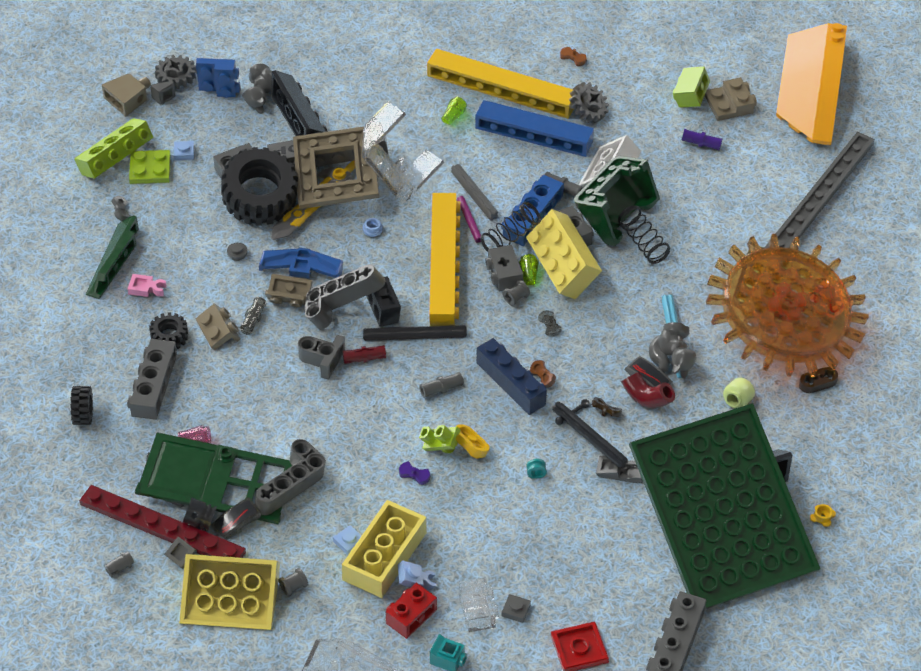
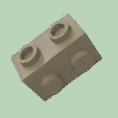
M272 274L269 289L265 291V295L270 299V302L275 304H282L283 301L289 302L294 307H302V305H305L306 294L312 289L313 281Z
M215 303L195 318L210 347L214 350L218 349L230 338L237 342L241 339L237 333L239 331L238 327L229 319L231 317L229 311L225 307L220 308Z

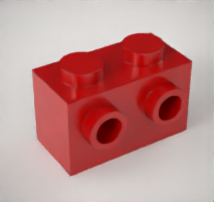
M415 583L411 588H407L395 603L392 602L385 611L386 624L407 639L437 611V597L418 583Z

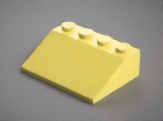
M186 554L179 623L271 630L278 590L280 562L277 560Z

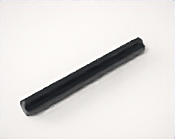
M466 325L363 329V339L365 341L464 338L467 336Z
M559 401L555 403L552 407L553 412L562 417L567 424L620 468L625 467V464L628 463L627 457L567 406Z

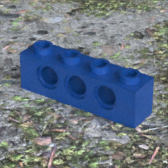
M542 175L538 181L536 180L533 183L531 190L524 194L520 204L516 205L512 211H516L522 216L519 206L523 202H529L539 211L542 220L562 199L564 183ZM524 205L533 215L534 222H538L535 212L528 205ZM524 208L526 214L532 220L529 212ZM513 213L515 220L525 228L519 215ZM510 215L508 218H510L515 223V221L512 218V215ZM523 217L526 228H531L532 224ZM506 218L505 221L508 227L517 233L513 223ZM515 223L519 234H523L525 229ZM501 226L503 236L509 239L506 230ZM506 227L510 234L511 240H515L517 238V235L513 234ZM533 229L526 230V234L519 236L518 240L514 243L524 247L528 242L526 237Z

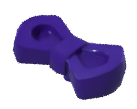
M409 461L402 463L399 467V476L401 478L415 479L419 485H424L430 480L429 469L419 470L413 467Z

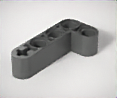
M368 264L316 286L306 294L305 316L318 329H325L332 322V310L380 290L385 284V278L372 264Z
M303 439L295 440L291 445L289 458L292 466L257 490L254 506L257 513L260 515L273 513L323 478L326 464L325 457L308 441Z

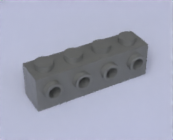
M682 591L679 592L677 599H672L669 611H671L670 618H665L663 622L662 638L658 637L654 646L656 654L654 658H649L646 671H683L706 610V599Z

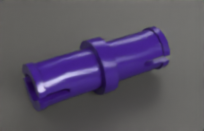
M684 129L682 141L697 144L701 148L705 146L720 151L723 138L706 135L705 132L698 133Z

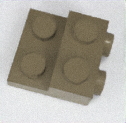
M741 77L723 81L722 87L709 89L705 93V98L717 121L753 114L754 107L757 105L755 95H750L749 93L750 87L748 82H743Z

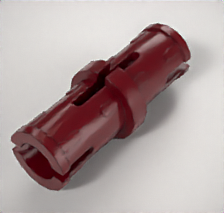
M385 345L368 348L361 346L360 349L343 350L344 364L362 361L363 363H368L370 360L386 359Z

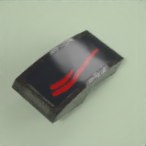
M247 497L218 517L211 524V528L218 537L228 540L241 533L242 527L261 518V512L252 500Z

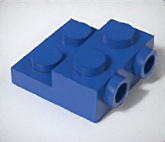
M196 59L199 91H216L217 97L236 98V94L240 93L241 84L237 82V79H239V68H236L235 60Z

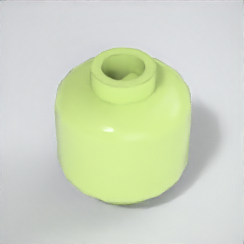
M735 378L723 391L725 402L734 409L748 405L755 396L754 386L745 378Z

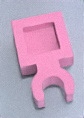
M132 274L128 286V295L149 297L150 293H154L156 296H164L162 288L167 287L166 281L163 279L153 281V276Z

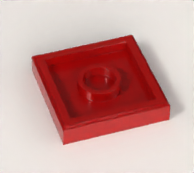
M595 621L551 631V638L563 671H577L609 663V658Z

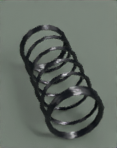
M523 202L519 206L522 216L516 211L511 213L515 223L525 229L523 234H519L515 223L510 218L504 217L506 227L513 234L517 235L515 240H511L508 230L501 223H496L498 233L493 229H489L488 233H483L480 239L484 249L488 252L489 248L484 242V235L490 237L497 247H502L503 242L500 235L509 241L508 245H510L511 242H516L519 236H524L526 230H531L534 225L540 224L541 216L536 207L529 202ZM524 205H528L535 212L538 222H534L533 215ZM524 208L529 212L532 220L528 217ZM513 213L519 215L525 228L515 220ZM523 217L532 224L531 228H526ZM506 218L513 223L517 233L508 227L505 221ZM497 225H501L506 230L509 239L501 234ZM491 230L497 234L502 245H499L496 238L490 234Z
M638 206L627 207L619 215L618 223L627 231L628 236L632 238L633 242L638 245L639 250L644 252V256L649 263L656 264L663 261L669 255L671 247L668 243H663L662 236H657V229H651L652 223L646 222L647 217L644 214L641 215V209ZM634 209L639 210L638 215L630 223L623 224L624 218L630 211ZM640 216L645 217L644 222L637 228L629 229V226L636 223ZM646 223L651 225L644 234L637 237L634 236L637 229ZM635 230L633 236H631L629 231ZM649 231H656V235L650 241L640 244L644 235ZM640 237L639 242H635L634 238ZM660 237L662 239L661 243L656 244L649 251H645L648 244L655 238ZM646 244L644 250H642L640 245ZM663 245L667 246L666 251L662 255L650 258L651 253L655 249Z

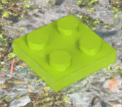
M170 150L134 151L130 154V184L170 182Z

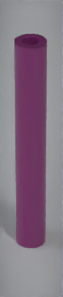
M459 196L457 201H460V209L475 242L479 243L481 242L480 231L464 196Z

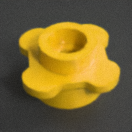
M816 505L814 514L810 515V520L821 523L824 527H829L831 519L836 516V512L829 505Z

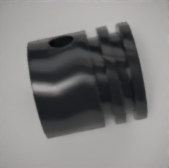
M192 497L183 523L194 527L200 526V529L206 528L205 531H208L217 506L213 508L211 504L208 506L206 502Z

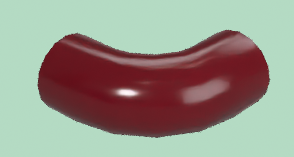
M640 371L621 381L629 396L643 407L659 408L675 400V391L670 384L664 382L656 387H651L645 382Z

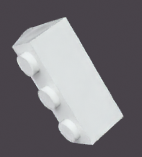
M627 135L600 146L579 185L584 188L613 158L619 156L638 158L642 151Z

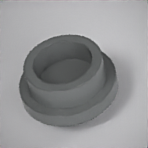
M232 243L227 248V255L232 260H242L247 255V247L243 243Z

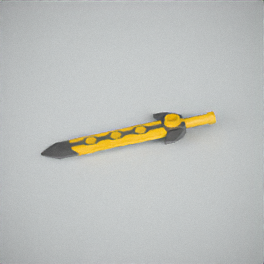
M355 160L351 161L344 169L341 167H336L335 169L331 167L322 170L317 174V177L324 178L320 184L353 180L350 173L356 168ZM298 204L273 226L271 239L276 240L290 236L320 206L300 209Z

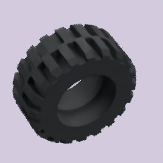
M252 147L249 151L247 149L240 151V155H233L231 161L229 160L225 164L221 175L222 201L226 206V210L230 214L234 213V218L237 220L243 219L244 223L249 225L251 223H256V226H262V223L270 225L273 224L274 220H281L296 204L298 174L295 172L293 163H289V158L285 155L281 156L279 151H270L266 147H263V149ZM259 177L271 180L278 188L266 195H254L247 192L241 185L249 179Z

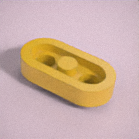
M463 424L457 425L456 427L461 430L455 439L458 444L473 458L486 457L490 449L489 444L471 427Z

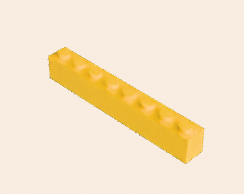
M437 48L427 62V76L567 119H569L574 110L571 108L573 103L569 101L572 97L570 92L573 91L570 88Z
M432 193L430 326L455 325V319H459V307H455V304H459V291H455V288H459V276H455V273H460V261H456V258H460V246H456V243H460V231H456V228H460V216H456V213H460V201H456V193Z

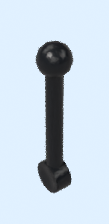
M583 399L581 404L571 411L576 413L582 408H588L589 400ZM562 417L555 419L557 425L563 424L564 420Z

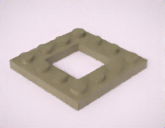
M371 125L293 137L295 169L298 174V204L300 209L380 198ZM354 149L357 179L318 185L315 155Z

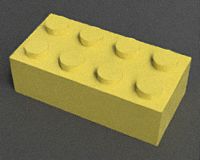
M551 209L541 220L540 224L526 237L559 294L576 299L602 272L571 219L564 213Z
M386 500L342 563V580L383 598L398 576V564L402 560H409L426 535V517Z

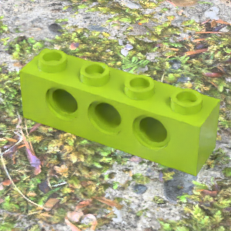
M132 118L75 157L74 160L81 175L95 179L154 137L147 121Z

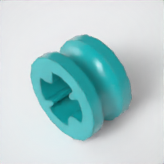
M532 459L527 462L526 468L529 478L537 479L546 476L547 469L544 460Z

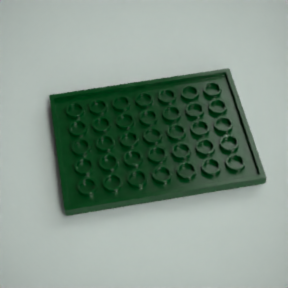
M753 403L629 443L685 590L688 594L706 599V609L817 572L821 569Z

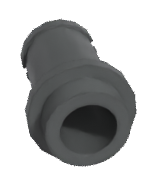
M128 551L125 553L121 552L120 556L104 564V567L109 576L113 577L123 569L131 568L134 559Z

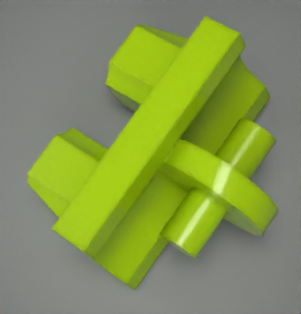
M439 425L436 429H431L429 426L423 427L419 439L424 442L422 449L425 451L442 450L444 453H452L458 445L455 439L461 430L458 427H446L445 425Z

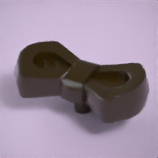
M594 397L591 405L601 409L602 416L605 417L606 413L613 417L621 416V408L612 407L599 397Z

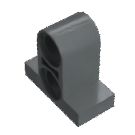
M336 335L332 343L312 336H303L298 340L299 359L304 363L320 367L321 378L329 380L343 355V350H346L345 337Z

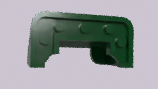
M619 156L610 160L574 198L578 210L602 241L610 246H616L623 238L622 232L617 230V228L620 226L618 217L624 209L630 206H638L640 209L649 210L660 200L648 160ZM636 209L630 211V212L626 215V217L624 218L623 222H624Z

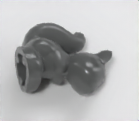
M255 64L250 68L249 80L254 86L247 89L242 95L246 103L255 108L259 114L264 112L263 105L267 100L266 93L271 92L272 71L266 64Z
M670 322L664 324L661 334L655 337L649 345V356L655 364L659 365L658 368L663 373H666L670 366L667 355H672V372L676 374L680 371L681 377L685 379L697 357L695 351L688 349L687 344L683 342V339L690 334L688 326L682 323Z

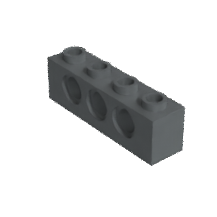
M150 339L148 347H145L143 353L144 361L138 367V379H135L133 382V394L128 397L127 407L130 408L131 417L157 420L177 357L176 342Z

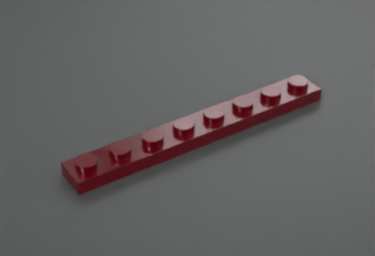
M90 485L79 500L81 506L173 543L177 537H180L193 547L199 555L243 558L246 553V548L94 485Z

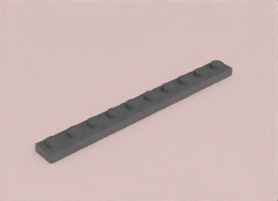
M858 131L763 248L761 257L778 265L781 263L871 149L875 139Z

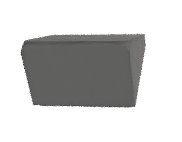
M172 81L150 85L151 96L160 105L176 96L174 82Z

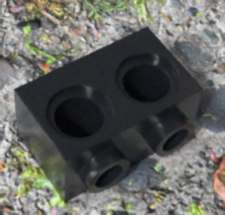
M388 276L384 277L385 284L380 290L366 296L379 327L399 323L401 305Z

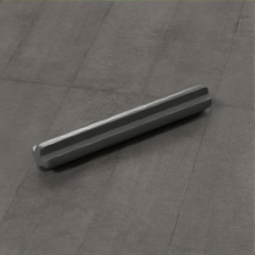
M460 164L453 165L451 173L488 219L493 220L497 218L498 211L462 166Z

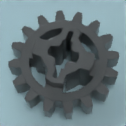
M174 55L171 58L164 57L165 61L159 60V65L155 66V78L158 83L172 81L174 82V87L180 89V86L183 85L186 88L187 83L192 84L193 79H196V65H194L193 60L189 61V57L184 59L182 55H179L178 58H175Z
M582 82L570 92L572 97L569 101L573 103L571 108L576 109L575 115L580 114L581 120L586 118L587 123L591 121L596 123L608 113L606 108L609 104L605 102L607 97L602 96L603 90L598 91L597 85L592 87L591 82L587 84Z

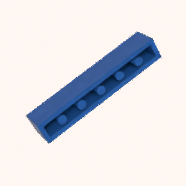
M486 100L482 101L475 115V129L583 157L587 156L593 143L594 128Z

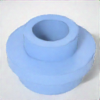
M369 218L363 224V232L367 236L375 237L383 231V225L376 218Z

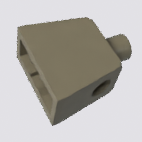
M125 74L102 84L103 97L126 117L147 101L146 89L150 87L151 82L146 76L137 80L131 74Z

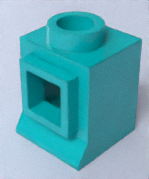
M441 634L438 635L430 650V664L447 671H457L459 666H464L467 659L464 644L447 639Z

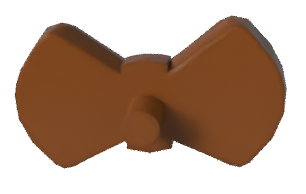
M565 47L560 51L561 59H571L577 67L584 65L587 61L586 54L578 53L576 49L572 50L570 47Z
M537 360L531 364V373L538 375L546 388L553 386L556 376L546 369L545 362Z

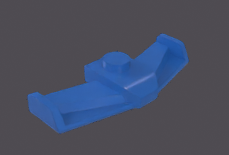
M308 248L265 250L260 259L259 271H263V269L289 268V276L310 278L311 271L337 278L342 275L343 260L312 251Z

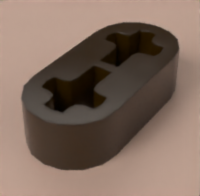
M824 367L804 373L800 377L799 388L805 393H814L831 388L837 384L838 372L832 367Z

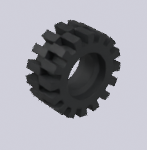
M167 312L168 316H165L164 313L160 314L161 318L156 316L154 318L155 321L152 320L150 322L151 325H149L151 339L176 342L177 349L181 348L180 344L184 346L188 340L187 322L184 320V317H178L177 313H174L172 316L171 312ZM166 329L176 330L175 333L169 335L161 333Z
M91 386L72 387L70 412L73 425L92 424L93 393Z

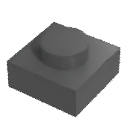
M177 537L164 555L184 569L185 555H195L197 551L180 537Z
M509 594L501 616L523 623L531 606V600Z

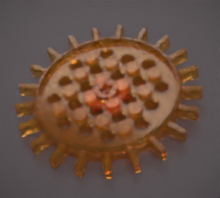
M776 234L771 235L769 239L770 248L765 249L760 248L754 236L750 237L747 246L751 253L745 255L735 244L732 245L728 254L737 262L734 266L719 257L715 268L727 274L728 277L724 279L710 275L707 285L722 289L723 293L722 295L709 294L706 299V305L723 306L724 312L714 314L711 323L712 325L729 323L733 330L726 334L723 342L727 344L739 337L747 344L741 355L742 359L748 358L753 350L766 356L763 362V370L767 371L770 368L773 359L786 363L785 370L788 377L792 376L795 370V363L805 362L809 375L812 377L815 376L818 370L815 360L820 358L825 361L832 371L836 369L839 362L831 353L835 349L848 359L852 357L855 350L845 343L843 339L847 337L861 343L865 333L850 327V324L853 322L865 325L869 314L852 311V305H862L866 296L865 294L849 295L846 288L854 284L856 276L839 278L835 271L841 259L837 258L829 265H826L818 259L822 246L817 245L811 255L799 251L800 239L796 236L790 248L779 247Z

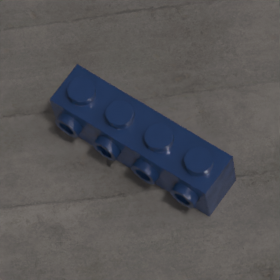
M492 338L476 348V363L528 415L546 406L547 389L542 382H538L533 377L531 371L525 369L519 360L506 350L503 344H499Z

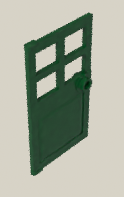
M157 432L140 482H138L135 488V494L189 505L193 497L206 502L208 506L211 504L213 508L217 506V512L228 513L236 506L222 503L227 484L248 488L245 501L249 500L252 503L255 490L264 485L263 483H258L263 464L284 468V471L292 465L290 460ZM236 458L256 462L251 481L230 477ZM282 507L269 515H260L256 512L248 518L279 525Z

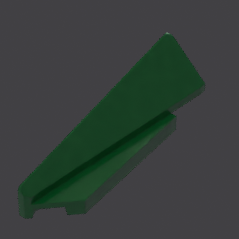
M133 215L117 225L86 292L87 296L100 299L136 247L135 234L139 230L137 216Z

